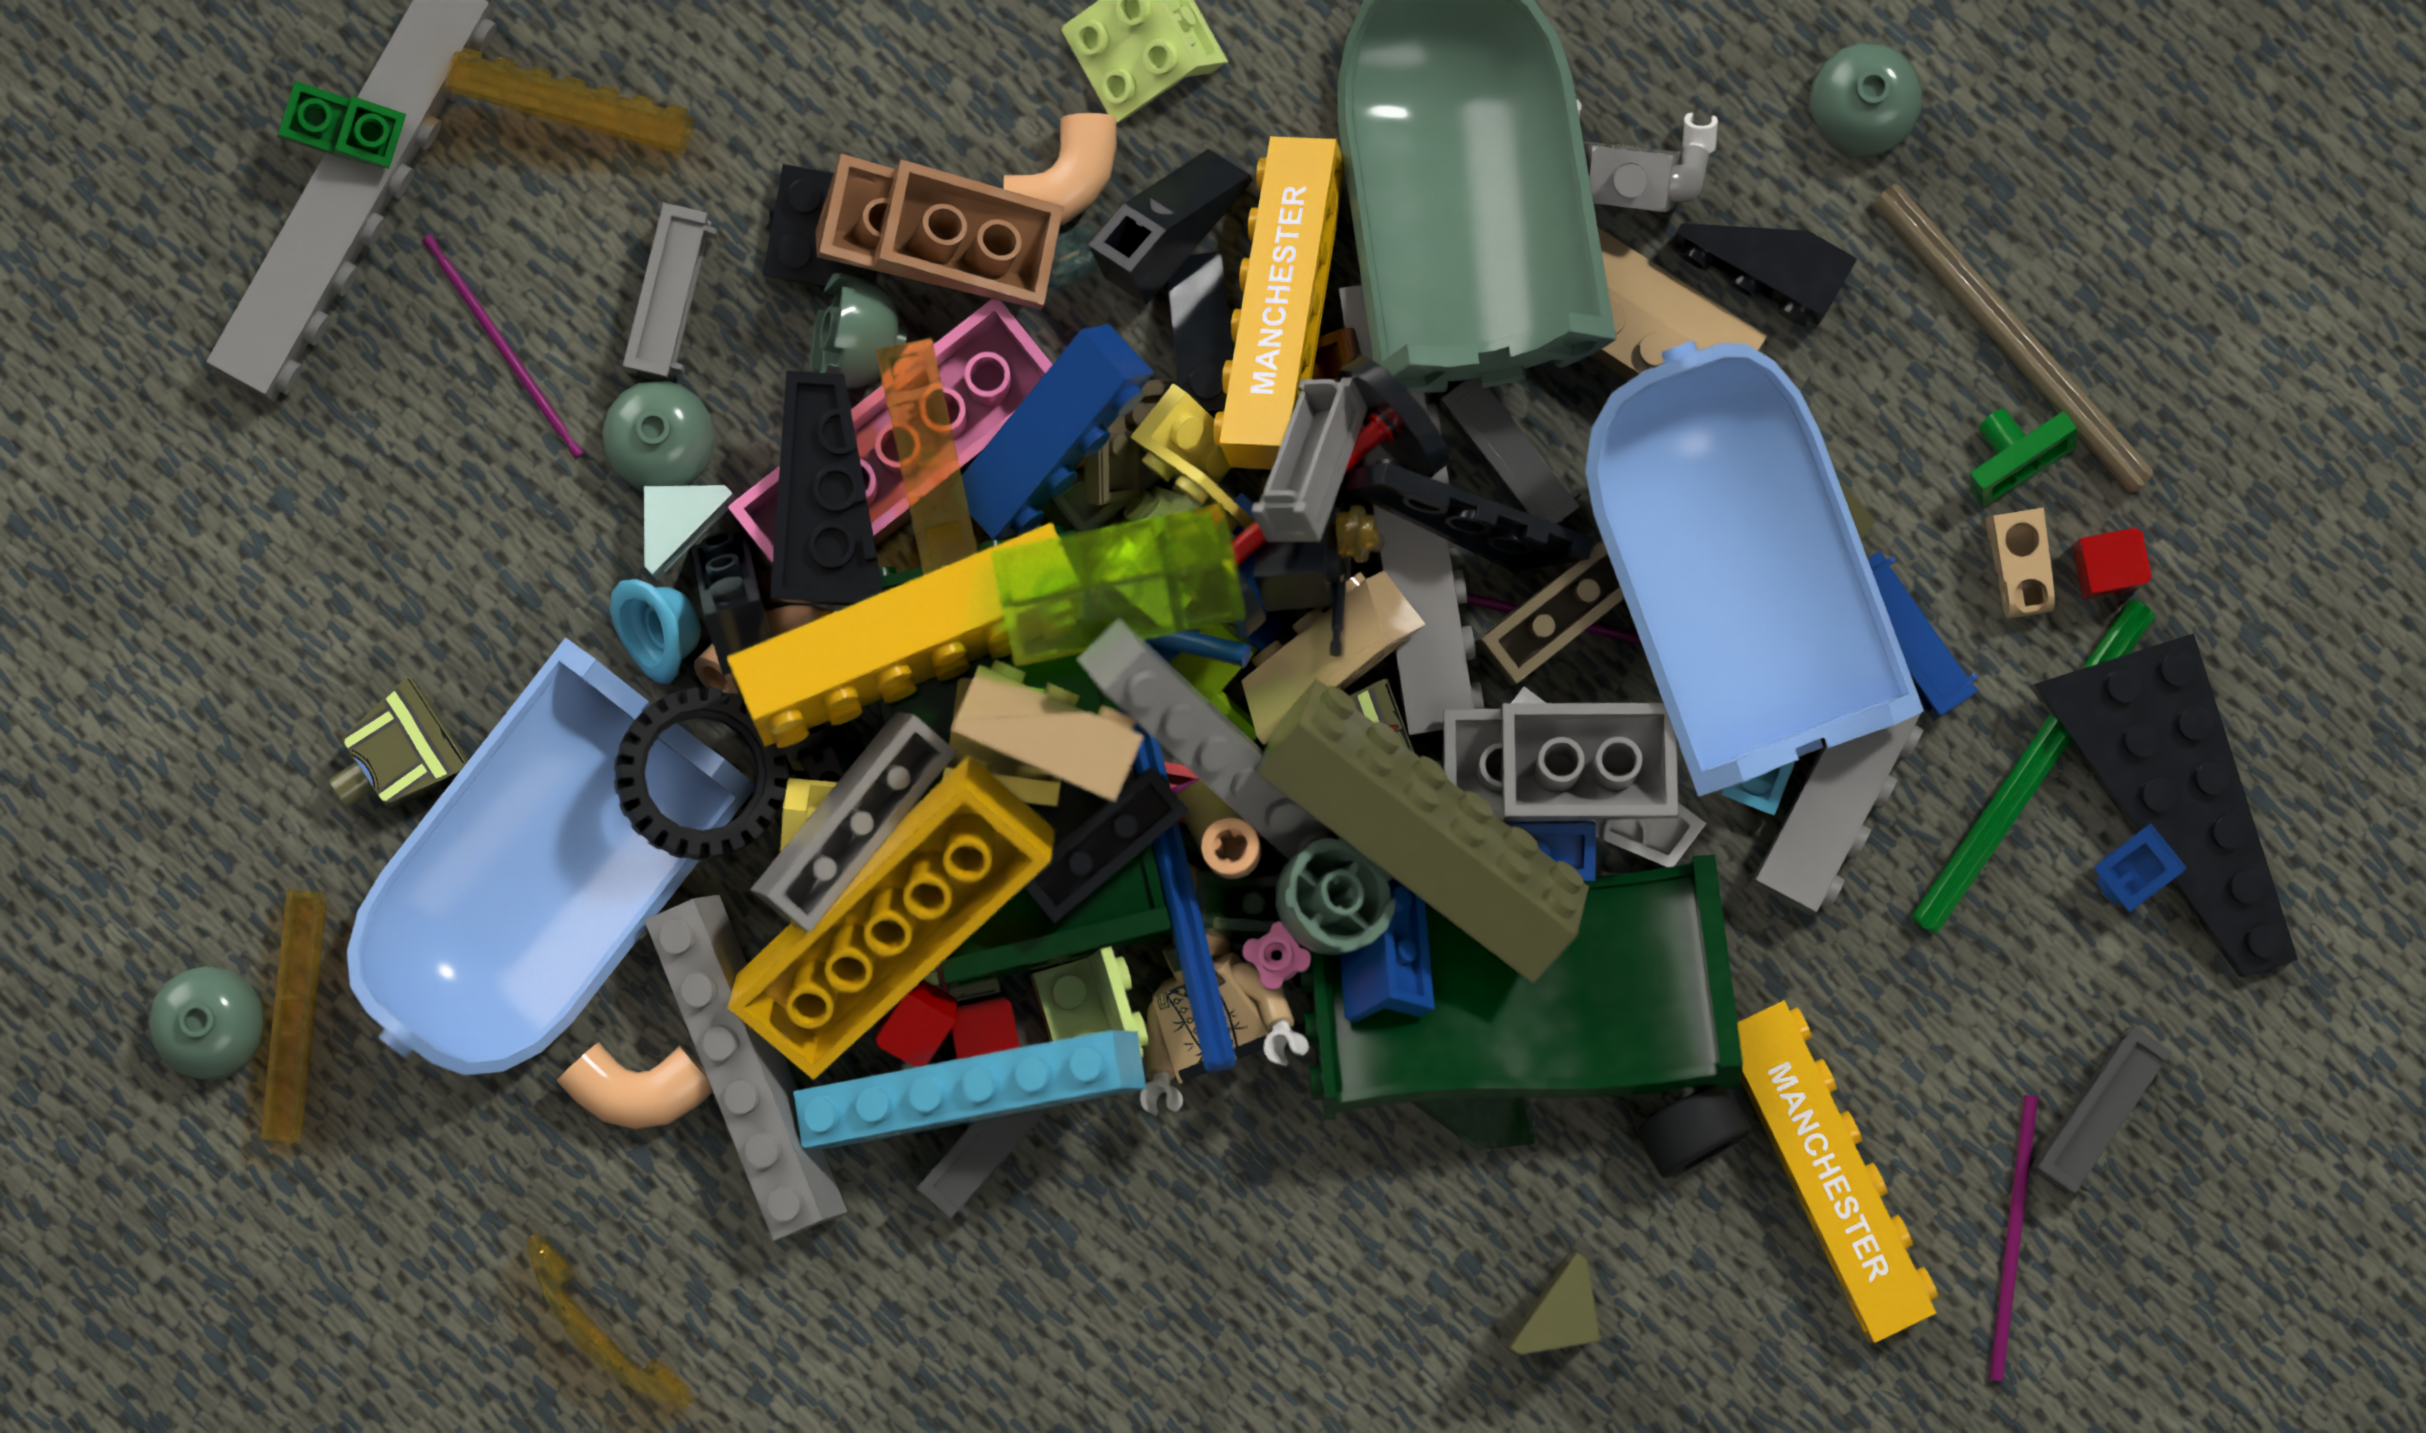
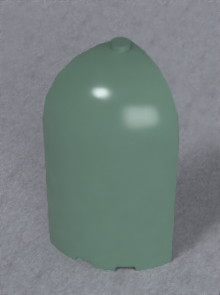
M1364 0L1345 42L1337 82L1338 128L1373 361L1384 367L1408 392H1446L1448 388L1447 381L1481 378L1482 386L1486 388L1525 380L1526 368L1551 360L1555 361L1556 366L1562 368L1590 356L1615 341L1616 334L1572 73L1559 35L1534 0Z

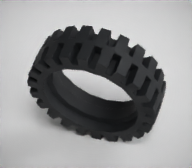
M691 688L674 692L648 706L626 731L615 759V792L619 796V806L623 815L627 816L632 823L631 827L638 835H642L649 841L648 844L654 848L664 850L669 855L678 858H690L692 860L719 858L739 851L751 844L768 828L778 814L779 807L784 801L786 794L785 784L788 779V766L785 765L784 758L786 751L784 747H777L776 743L767 747L764 746L747 704L743 701V697L735 693L728 694L722 692V689ZM695 718L722 722L740 734L753 754L757 773L753 797L742 814L723 827L703 831L682 827L663 815L649 795L645 777L648 753L659 735L679 721Z

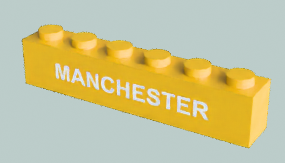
M1270 136L1267 158L1261 157L1257 164L1256 182L1258 191H1261L1258 208L1252 207L1248 218L1249 240L1252 241L1250 258H1243L1240 266L1239 282L1244 296L1242 308L1235 309L1232 314L1231 337L1233 343H1236L1233 360H1226L1223 367L1222 386L1224 393L1227 394L1224 412L1218 411L1214 421V442L1216 446H1221L1230 467L1272 470L1300 395L1297 388L1300 379L1312 380L1345 177L1343 156L1336 139Z
M1785 1000L1738 1022L1743 1059L1740 1080L1867 1342L1876 1343L1936 1314L1937 1312L1931 1302L1939 1297L1935 1285L1924 1267L1915 1269L1906 1251L1907 1248L1913 1246L1911 1236L1901 1217L1897 1214L1890 1218L1881 1196L1887 1194L1888 1191L1883 1178L1873 1162L1865 1166L1855 1146L1862 1142L1859 1129L1849 1111L1839 1113L1830 1095L1831 1092L1837 1090L1835 1080L1823 1059L1814 1062L1805 1043L1806 1040L1812 1038V1035L1799 1008L1795 1007L1789 1010Z

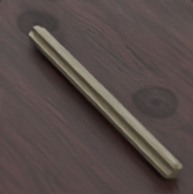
M1893 184L1883 191L1874 202L1875 208L2059 414L2064 411L2077 427V435L2128 492L2133 493L2147 483L2154 474L2152 468L1898 184Z

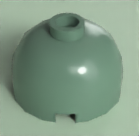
M1861 42L1838 50L1822 64L1810 88L1809 111L1812 119L1815 120L1817 128L1823 134L1822 137L1830 146L1850 156L1874 157L1894 149L1910 136L1921 114L1923 91L1916 69L1901 52L1884 44Z
M842 273L833 274L824 290V293L834 295L831 306L827 310L818 309L810 351V370L819 371V373L844 374L847 388L853 389L874 383L884 375L891 359L900 360L906 346L907 329L906 327L898 326V310L889 293L878 284L861 277Z
M664 380L640 382L620 393L607 411L602 430L604 453L615 473L634 489L644 491V486H689V483L696 480L711 463L716 445L714 421L701 398L683 385Z
M1342 837L1339 839L1323 838L1305 846L1284 866L1276 884V907L1284 928L1297 943L1314 953L1341 955L1371 944L1387 929L1395 911V898L1390 900V888L1387 883L1392 878L1388 872Z
M207 965L186 969L165 982L152 1001L148 1025L151 1042L165 1064L183 1076L209 1081L230 1077L251 1062L260 1046L262 1036L264 1037L266 1019L263 1002L248 981L231 970Z

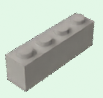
M896 711L750 890L792 926L811 932L957 751L915 715Z
M1920 714L1896 725L1831 748L1827 747L1825 741L1750 884L1810 916L1818 911L1820 905L1830 909L1845 881L1844 878L1837 875L1847 855L1856 859L1871 832L1870 828L1863 825L1873 805L1880 809L1884 807L1898 779L1889 774L1898 756L1901 755L1908 759L1924 729L1915 725Z

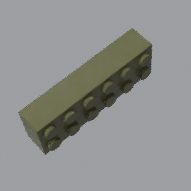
M1315 679L1274 727L1256 773L1533 984L1577 936L1589 889L1580 873L1568 863L1563 861L1556 862L1541 851L1535 839L1524 829L1517 826L1511 828L1493 814L1491 806L1481 796L1471 791L1464 792L1447 779V774L1443 768L1434 760L1425 756L1418 757L1405 747L1398 734L1385 723L1373 722L1356 709L1353 700L1344 691L1334 686L1327 687L1318 679Z

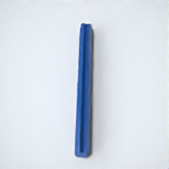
M1125 711L1122 712V714H1124V715H1126V716H1128V717H1131V716H1130L1129 714H1127ZM1136 722L1132 731L1142 735L1143 739L1132 762L1135 778L1149 766H1152L1170 787L1160 743ZM1177 821L1151 844L1204 1066L1208 1072L1215 1073L1234 1067L1236 1063L1235 1053L1179 821Z

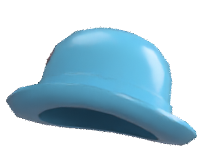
M638 579L622 580L612 590L610 613L614 628L623 646L645 675L659 684L672 683L679 674L681 660L694 651L700 640V619L691 600L685 594L671 587L654 588L651 584Z

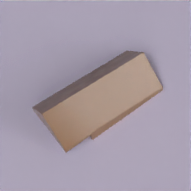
M840 154L815 231L817 257L1041 310L1045 303L1064 206L902 159L896 169Z

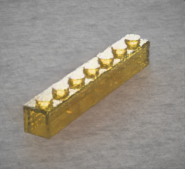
M462 48L461 52L454 51L451 56L443 88L444 91L675 154L683 155L688 150L695 117L687 115L688 110L686 108L676 105H667V109L653 105L654 100L639 95H634L633 99L619 96V90L607 86H599L598 90L585 87V81L574 77L566 76L564 81L552 78L551 72L542 68L531 67L530 71L516 68V62L505 58H496L495 62L482 58L481 52L473 49Z
M289 889L286 891L260 1140L302 1144L328 895L322 892Z

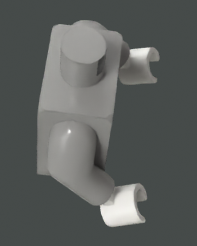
M1576 99L1578 113L1580 115L1582 105L1580 101ZM1688 113L1684 117V149L1682 152L1583 140L1593 203L1667 212L1675 208V202H1689L1697 198L1703 186L1709 154L1716 148L1717 117L1712 116L1709 125L1698 126L1693 124V113Z

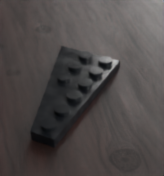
M2189 634L2029 685L2039 701L2045 703L2061 725L2059 728L2070 744L2076 746L2095 774L2093 776L2135 834L2151 823L2187 867L2184 872L2171 881V884L2176 890H2180L2200 918V924L2238 977H2246L2298 960L2195 635Z

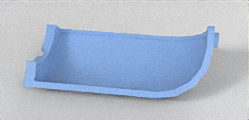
M1693 340L1661 352L1664 364L1643 371L1610 395L1591 428L1585 473L1595 520L1698 797L1748 781L1773 769L1799 760V756L1823 748L1820 740L1822 738L1825 739L1827 747L1831 748L1896 725L1924 712L1821 432L1800 390L1774 360L1747 344L1719 343L1697 350Z
M567 638L554 651L381 871L357 912L347 949L350 988L366 1013L385 1028L379 1035V1038L405 1058L414 1050L432 1064L462 1075L504 1072L542 1053L575 1021L647 928L644 920L657 915L700 861L690 858H678L669 855L664 850L654 848L648 844L649 841L634 831L628 817L623 815L619 806V796L615 792V759L626 731L639 714L651 704L599 661ZM678 723L663 731L649 750L645 769L649 795L663 815L682 827L702 831L723 827L732 820L754 791V782Z

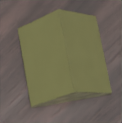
M1577 1252L1568 1254L1503 1346L1513 1354L1521 1355L1601 1341L1586 1258Z

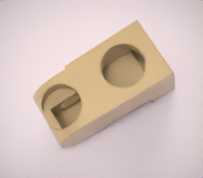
M2044 507L1985 517L1988 540L1991 541L1995 572L1998 573L2001 601L2006 618L2011 619L2053 612L2055 594Z

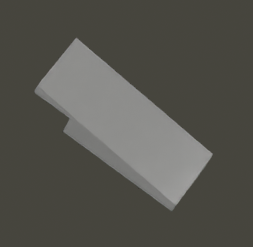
M1503 703L1501 709L1443 710L1442 768L1447 774V779L1464 792L1471 791L1481 796L1491 806L1493 814L1503 822L1678 818L1676 735L1664 703Z

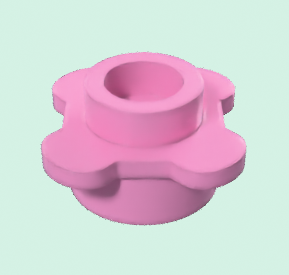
M1282 921L1272 924L1270 932L1260 939H1249L1243 946V957L1246 961L1254 963L1260 972L1261 985L1269 990L1279 989L1283 985V981L1292 978L1297 972H1305L1311 964L1310 953L1298 946L1294 938L1284 928ZM1276 950L1282 952V958L1278 961H1274L1271 957L1272 953Z

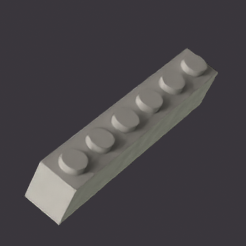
M1120 618L1077 659L1106 695L1286 858L1292 859L1300 850L1314 841L1323 838H1341L1256 773L1264 751Z
M720 895L693 898L644 920L773 1241L800 1233L847 1213L822 1148H802L794 1091H797L798 1088L785 1056L728 1009L735 976L747 965V962Z

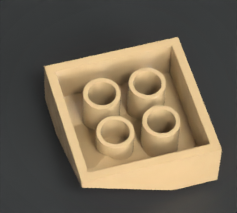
M994 659L990 669L979 665L951 730L1112 801L1116 800L1143 739L1142 735L1132 731L1136 723L1133 718L1105 706L1100 707L1097 715L1076 708L1075 706L1080 696L1050 683H1047L1043 693L1022 684L1026 675L1025 672Z

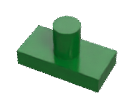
M1999 409L1990 414L1982 421L1978 430L1997 455L1970 472V492L1984 510L2075 450L2077 446V427L2067 414L2062 411L2028 435H2025L2006 409Z

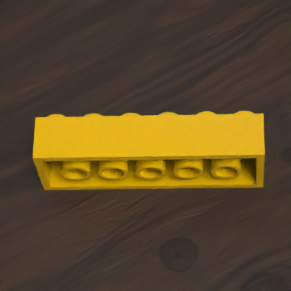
M1050 523L731 655L727 659L764 746L767 747L776 743L777 747L782 748L802 741L809 736L808 729L824 722L830 721L831 725H839L857 718L863 713L862 707L882 698L885 703L904 699L917 690L916 684L937 676L939 681H944L959 676L970 668L969 662L990 654L992 658H1001L1014 653L1024 645L1022 640L1041 632H1044L1045 636L1060 634L1072 628L1077 623L1075 618L1083 615L1084 610L1078 581L1055 528Z
M969 755L904 816L811 932L789 924L736 974L728 1009L814 1080L1051 861L1055 829Z

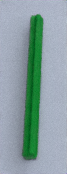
M2132 599L2129 601L2082 668L2131 653L2155 619V613L2148 606L2137 600ZM2052 713L1912 914L1914 923L1926 932L1935 934L1940 931L2069 744L2068 739L2059 728L2061 725Z

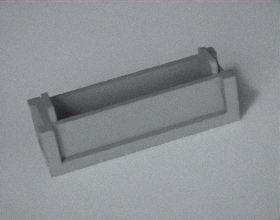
M663 202L623 362V368L630 376L652 381L664 380L673 382L674 373L681 375L685 373L684 365L677 363L690 307L707 239H718L719 235L718 230L711 227L712 222L707 220V212Z
M1342 378L1341 382L1337 383L1331 379H1300L1297 387L1300 395L1260 503H1254L1251 511L1268 542L1321 540L1368 409L1353 378Z

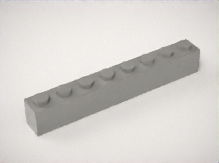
M412 1L357 97L407 114L390 168H381L325 153L206 362L215 371L273 403L280 392L288 394L293 389L303 367L298 363L299 358L308 343L316 345L323 337L331 318L330 315L326 314V311L336 294L344 296L352 286L358 273V267L354 265V262L363 246L366 245L371 248L380 237L386 224V218L381 215L391 197L399 199L408 188L414 174V169L409 167L419 148L427 150L436 139L442 121L437 117L447 99L453 102L456 101L464 90L469 78V72L465 68L475 50L483 53L493 39L497 23L492 20L496 14L488 1Z
M1362 285L1339 288L1337 299L1342 328L1355 329L1361 355L1373 360ZM1409 392L1422 406L1441 434L1436 403L1426 404L1424 392ZM1378 445L1363 458L1364 467L1375 465L1376 460L1395 459ZM1445 466L1432 479L1449 485L1447 467ZM1369 503L1380 572L1385 571L1426 624L1393 651L1404 727L1409 740L1443 735L1444 709H1485L1480 681L1470 682L1467 660L1476 659V651L1471 625L1461 627L1458 604L1467 603L1466 586L1463 571H1452L1449 549L1458 548V545Z

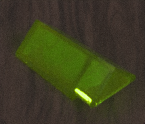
M1222 503L991 551L1015 667L1083 653L1118 618L1143 640L1246 618L1235 556Z

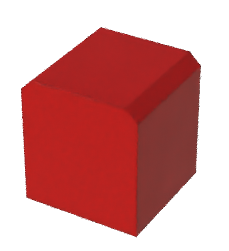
M2136 527L2080 538L2071 545L2083 600L2139 590L2152 577L2143 532Z
M921 980L878 1020L876 1033L878 1047L916 1068L927 1066L956 1022L957 998L929 982Z
M1003 997L957 1007L956 1022L951 1028L957 1060L1021 1048L1013 1005L1006 998Z

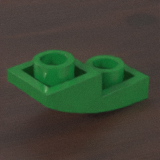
M295 81L277 138L353 161L389 169L407 114L351 96L349 99Z

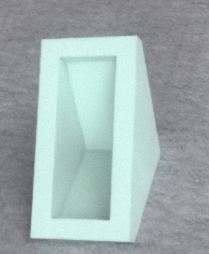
M725 485L644 486V567L658 581L729 510L728 506L736 500L734 494Z

